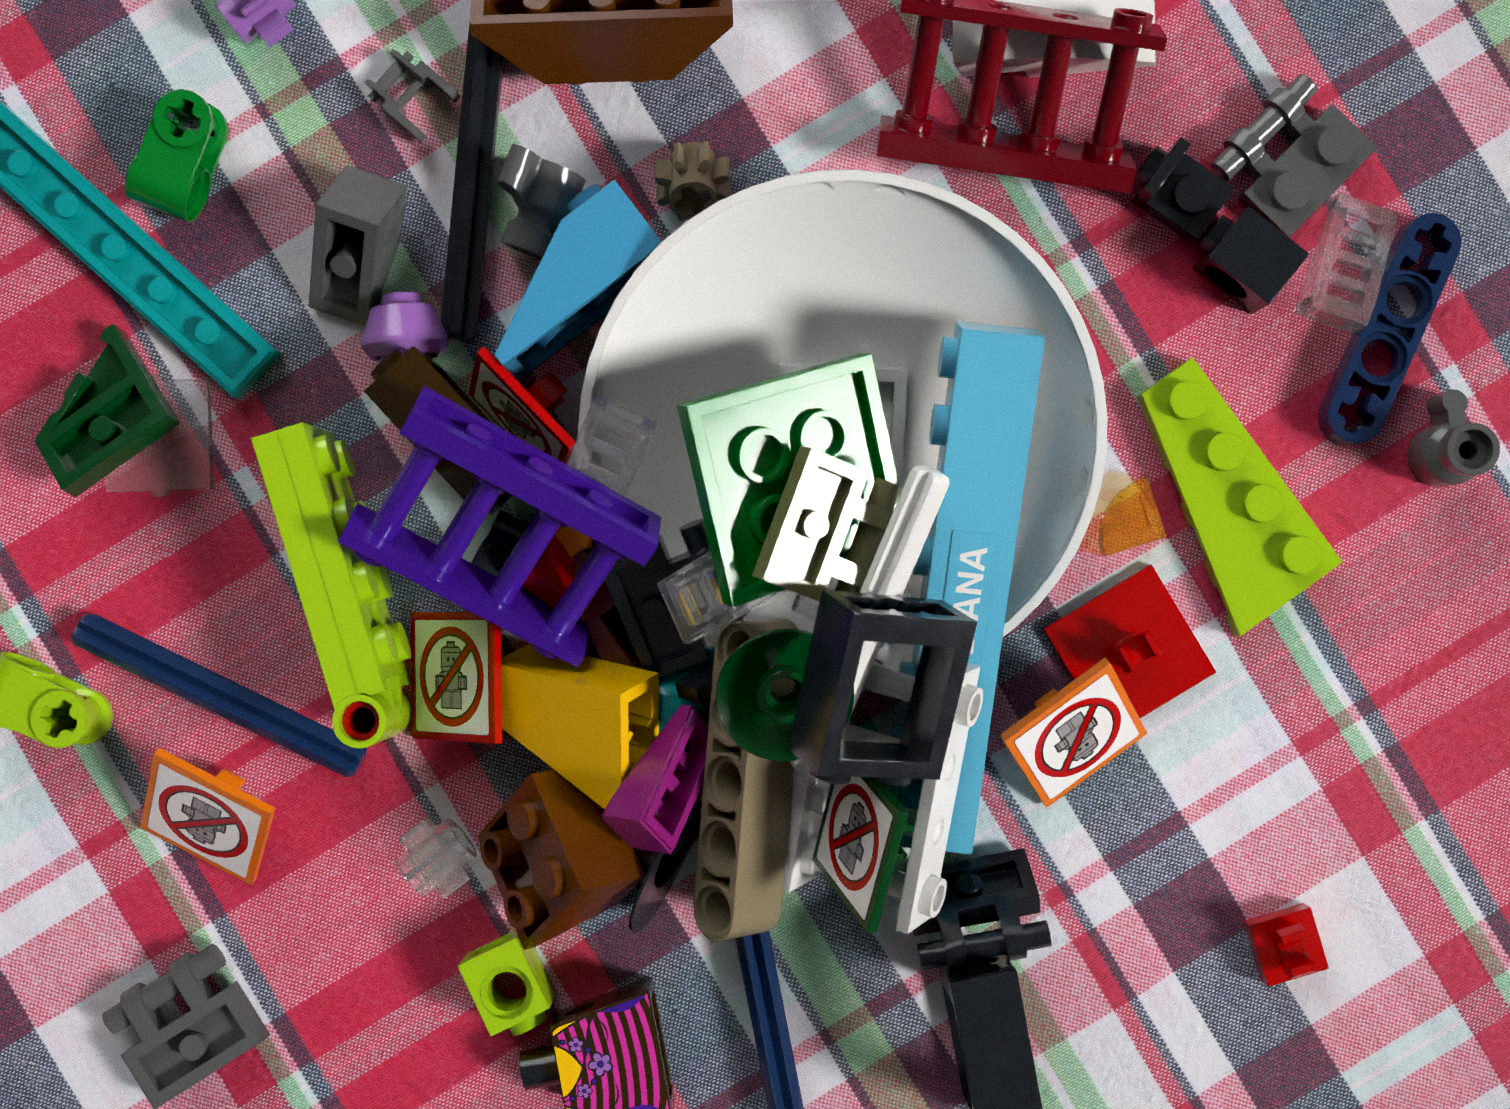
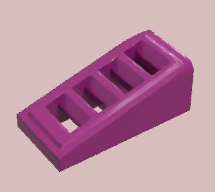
M680 705L615 792L602 815V819L633 848L671 855L703 785L708 725L691 705ZM687 743L691 747L688 753L684 751Z

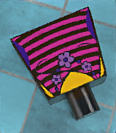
M653 977L642 979L560 1010L555 1014L550 1025L553 1045L523 1050L519 1053L520 1073L525 1090L560 1084L564 1109H673L675 1095Z

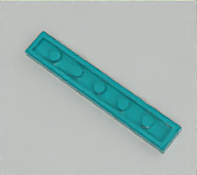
M0 101V187L232 397L240 400L282 353L6 104Z

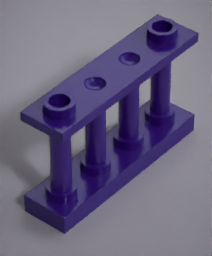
M424 386L399 433L412 440L415 448L378 512L376 513L357 503L338 542L350 548L363 562L378 567L385 566L530 642L531 646L541 655L550 659H562L578 668L585 657L589 635L586 624L579 621V618L618 559L629 558L642 566L646 565L658 547L661 516ZM449 460L473 473L476 481L438 545L401 525L438 462ZM510 493L534 506L536 514L496 577L461 557L498 496ZM570 526L591 537L595 542V546L553 609L542 600L521 590V587L558 528Z

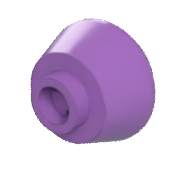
M418 292L383 294V305L374 306L370 309L360 343L362 350L371 360L382 361L398 349L406 353L412 346L432 359L440 357L449 344V337L434 305L421 303V294Z

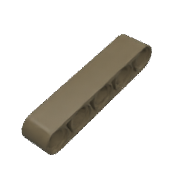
M788 619L729 621L722 626L716 639L693 903L697 926L703 936L710 941L720 942L767 932L778 923L781 913L794 768L791 766L790 761H773L757 757L734 742L724 729L718 714L716 687L722 667L737 647L751 637L769 630L798 629ZM779 678L773 682L770 690L776 695H787L793 691L795 682L789 678Z

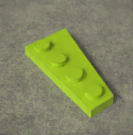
M1193 357L1183 362L1137 396L1165 469L1171 473L1183 502L1180 505L1189 527H1193L1206 561H1204L1211 582L1213 586L1218 588L1228 613L1225 616L1233 636L1241 637L1342 563L1337 553Z

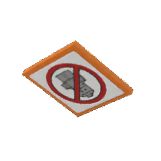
M1103 658L1059 692L1054 688L1034 702L1036 709L999 736L1038 798L1047 808L1148 733L1111 663L1106 658Z
M158 748L153 754L140 828L252 886L257 879L276 808L240 790L246 783V780L238 775L222 769L215 777L181 758Z

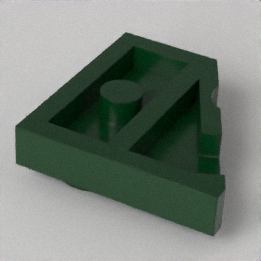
M115 324L108 326L99 339L107 345L88 376L77 372L64 393V401L61 407L50 415L34 440L61 490L74 497L83 493L180 424L128 335Z

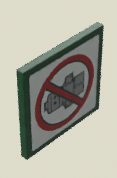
M851 777V781L847 784L831 783L812 860L865 932L870 934L877 932L895 862L903 861L907 857V853L900 846L903 832H913L914 827L907 820L909 814L907 809L884 783L873 777Z

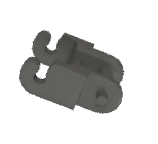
M392 49L390 54L395 62L376 83L370 79H366L364 82L372 90L368 97L374 102L380 97L384 101L381 106L383 111L406 132L411 133L418 142L422 143L426 136L405 117V105L423 85L426 88L435 86L440 92L444 91L454 103L461 96L422 60L414 66L410 63L414 57L408 51L402 56L395 49ZM406 70L415 80L396 101L387 91Z

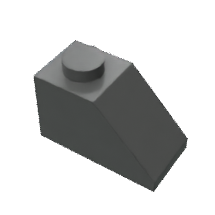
M349 165L345 166L316 203L308 307L366 326L370 309L378 306L401 240L407 185Z

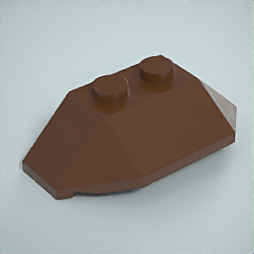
M471 0L469 27L473 37L543 84L569 83L580 85L597 82L672 80L733 27L732 0Z

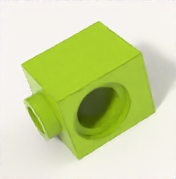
M516 930L468 952L457 965L490 1036L508 1028L512 1036H517L535 1028L547 1019L545 1011L550 1009L557 993L536 948L524 950ZM503 972H511L518 975L526 985V995L519 999L504 997L496 987V975Z

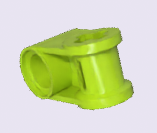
M0 652L1 728L19 732L53 748L96 743L105 737L113 721L112 706L106 696L97 690L58 674L54 669L37 660L12 652Z

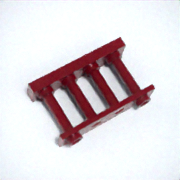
M900 0V13L918 15L903 109L897 110L895 117L881 115L876 156L1131 194L1137 168L1130 152L1123 151V145L1118 142L1139 48L1165 52L1168 38L1159 24L1152 23V14L1134 9L1115 8L1112 17L997 0ZM944 19L983 25L966 119L959 120L958 126L933 123L934 117L928 114ZM1009 29L1048 34L1030 126L1023 129L1021 135L996 132L997 126L991 123ZM1074 38L1113 44L1093 137L1086 138L1084 145L1059 141L1060 135L1055 133Z

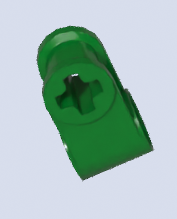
M178 89L162 96L154 107V113L141 147L134 156L126 176L125 194L128 199L185 222H193L199 216L207 201L213 174L228 140L229 128L227 120L221 111L207 103L205 99L193 91ZM169 113L174 114L172 119H169ZM186 119L191 121L201 120L197 131L192 129L183 130V124ZM212 131H214L213 137L210 136Z

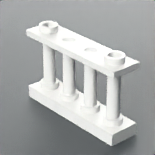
M967 663L940 780H923L918 811L905 807L909 812L907 820L914 827L913 832H903L904 835L913 837L907 870L904 873L893 869L887 895L901 900L895 930L905 934H909L931 917H936L946 895L947 882L940 877L968 730L977 721L983 703V690L977 687L981 666ZM872 665L862 689L910 702L916 676ZM849 719L841 741L900 743L901 739L852 725ZM796 769L793 772L783 891L786 892L795 890L821 873L813 862L812 857L831 783L807 776Z

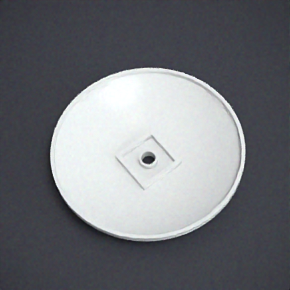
M850 169L819 170L788 175L743 189L717 201L687 220L653 250L635 270L618 294L597 335L588 360L582 387L578 423L581 473L661 516L659 535H662L670 557L673 558L681 555L688 550L679 528L689 522L703 519L676 405L852 355L872 354L899 486H901L900 492H902L908 475L915 466L923 465L937 470L940 445H931L929 443L933 406L934 404L945 405L948 378L938 377V361L942 338H954L956 321L1036 329L1045 336L1003 632L1004 637L1040 605L1062 577L1079 549L1092 519L1102 485L1107 453V408L1104 382L1096 351L1084 320L1063 283L1046 261L1017 232L990 212L958 194L924 181L892 173ZM912 571L902 597L920 598L922 575H913ZM698 575L681 581L692 611L710 604ZM831 577L826 590L834 591L838 580ZM784 590L745 603L748 614L743 618L744 621L788 619L799 630L813 633L820 601L790 590ZM720 628L703 634L707 647L715 646ZM882 642L873 665L899 672L901 661L912 662L914 644Z

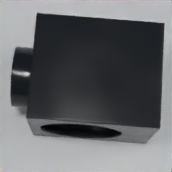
M1248 206L1231 220L1222 214L1214 222L1198 243V246L1206 252L1193 269L1250 314H1253L1270 305L1305 261L1309 253Z

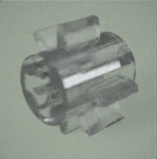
M427 817L399 838V841L407 850L396 858L397 866L406 881L420 895L427 896L437 888L442 897L446 899L474 876L466 864L477 857L476 849L465 832L453 820L447 818L440 825L436 826L432 819Z

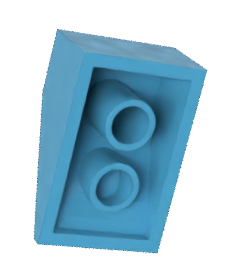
M615 180L604 188H601L599 184L589 186L568 204L567 209L570 213L560 221L495 352V356L501 364L519 380H522L605 317L635 270L662 242Z

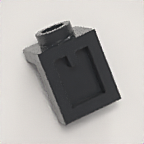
M1180 137L1167 152L1158 145L1151 152L1135 175V179L1143 183V185L1131 202L1190 244H1194L1199 240L1235 188L1185 154L1191 143Z

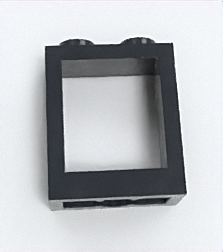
M822 590L788 749L810 768V774L813 777L828 783L847 784L851 781V777H873L882 783L894 786H907L911 783V779L940 780L977 621L943 600ZM864 641L923 645L900 743L841 741Z
M1005 955L970 961L968 962L969 968L949 972L947 966L938 967L965 1108L1043 1109L1018 974L1012 963L1006 960Z

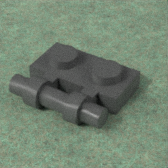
M1299 74L1286 88H1276L1264 100V110L1246 129L1242 127L1237 128L1224 141L1225 150L1210 165L1213 172L1226 182L1230 181L1242 168L1254 182L1237 199L1246 208L1249 206L1287 237H1290L1377 149L1333 104L1315 121L1305 112L1304 105L1317 93L1318 88L1314 81L1304 74ZM1282 129L1294 142L1274 161L1265 152L1264 145Z
M211 944L195 955L186 952L169 964V971L148 985L137 983L120 995V1002L102 1014L103 1022L111 1033L118 1034L132 1025L142 1040L121 1054V1057L153 1109L160 1107L255 1047L270 1035L238 981H235L216 994L209 985L208 976L226 965L223 953L214 944ZM181 994L191 1010L166 1024L160 1014V1006Z

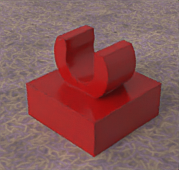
M1301 903L1243 921L1260 980L1268 987L1329 969L1311 907Z

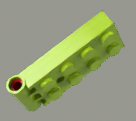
M303 422L251 438L335 710L332 718L334 733L343 744L352 748H366L396 736L408 727L412 718L411 703L401 689V686L411 684L404 660L411 658V649L402 624L400 622L392 623L385 599L391 598L393 593L385 566L378 567L363 562L350 548L338 542L357 503L366 507L362 500L355 502L348 480L349 477L355 476V466L350 450L343 439L336 441L334 433ZM372 712H373L374 715H375V721H374V719H373V717H372Z

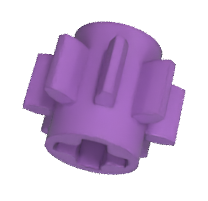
M219 0L215 3L228 23L246 44L260 35L269 47H272L294 30L285 17L286 14L297 7L293 0Z

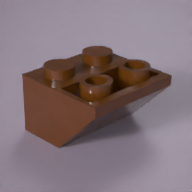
M554 769L530 774L477 836L480 842L483 862L492 871L504 900L506 918L510 925L516 929L524 950L534 948L616 906L646 876L635 849L629 846L602 819L605 809Z

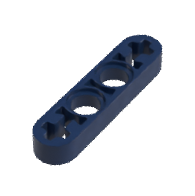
M1429 213L1417 217L1402 226L1392 242L1319 409V427L1325 437L1335 444L1348 446L1367 442L1379 433L1385 423L1460 252L1462 242L1460 231L1455 223L1445 215ZM1428 231L1432 232L1434 235L1431 243L1439 248V252L1425 257L1417 272L1400 270V266L1406 269L1418 261L1423 245L1414 240L1415 237ZM1393 285L1407 286L1416 296V311L1408 319L1396 317L1387 306V294ZM1369 342L1381 343L1391 353V367L1381 377L1371 375L1362 365V350ZM1349 381H1353L1358 386H1349ZM1362 387L1378 389V396L1375 393L1362 396L1357 407L1356 414L1364 419L1363 426H1356L1346 431L1344 429L1346 418L1338 414L1339 407L1352 405L1356 401Z

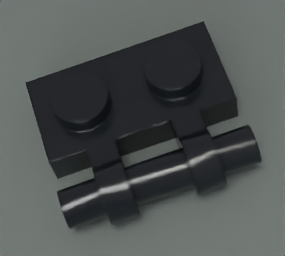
M703 519L689 522L679 528L687 547V552L671 558L662 535H659L658 547L645 566L629 558L618 559L605 578L607 587L642 669L659 673V678L709 660L710 652L703 634L719 628L721 630L722 626L729 621H744L743 617L748 614L745 603L732 607L722 602ZM698 575L710 604L692 611L681 581Z
M1024 848L943 863L940 878L945 879L947 882L943 905L936 917H931L913 930V936L939 932L941 940L917 944L921 970L947 966L949 972L969 968L968 962L1002 955H1005L1007 961L1027 958V951L1052 946L1046 920L1021 925L1019 919L1021 916L1041 913L1040 895ZM994 921L998 925V929L963 935L961 930L962 927Z

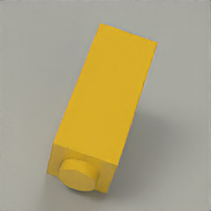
M531 644L502 657V729L599 806L606 809L620 785L659 735V673L590 656H585L577 668L562 659H550L541 655Z

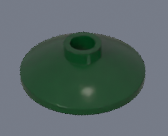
M784 628L757 634L737 647L722 667L716 687L718 714L728 735L747 752L773 761L799 760L788 749V743L813 633ZM779 678H789L795 682L793 691L783 696L774 694L770 688L773 682ZM854 687L851 695L845 726L850 718L853 708Z

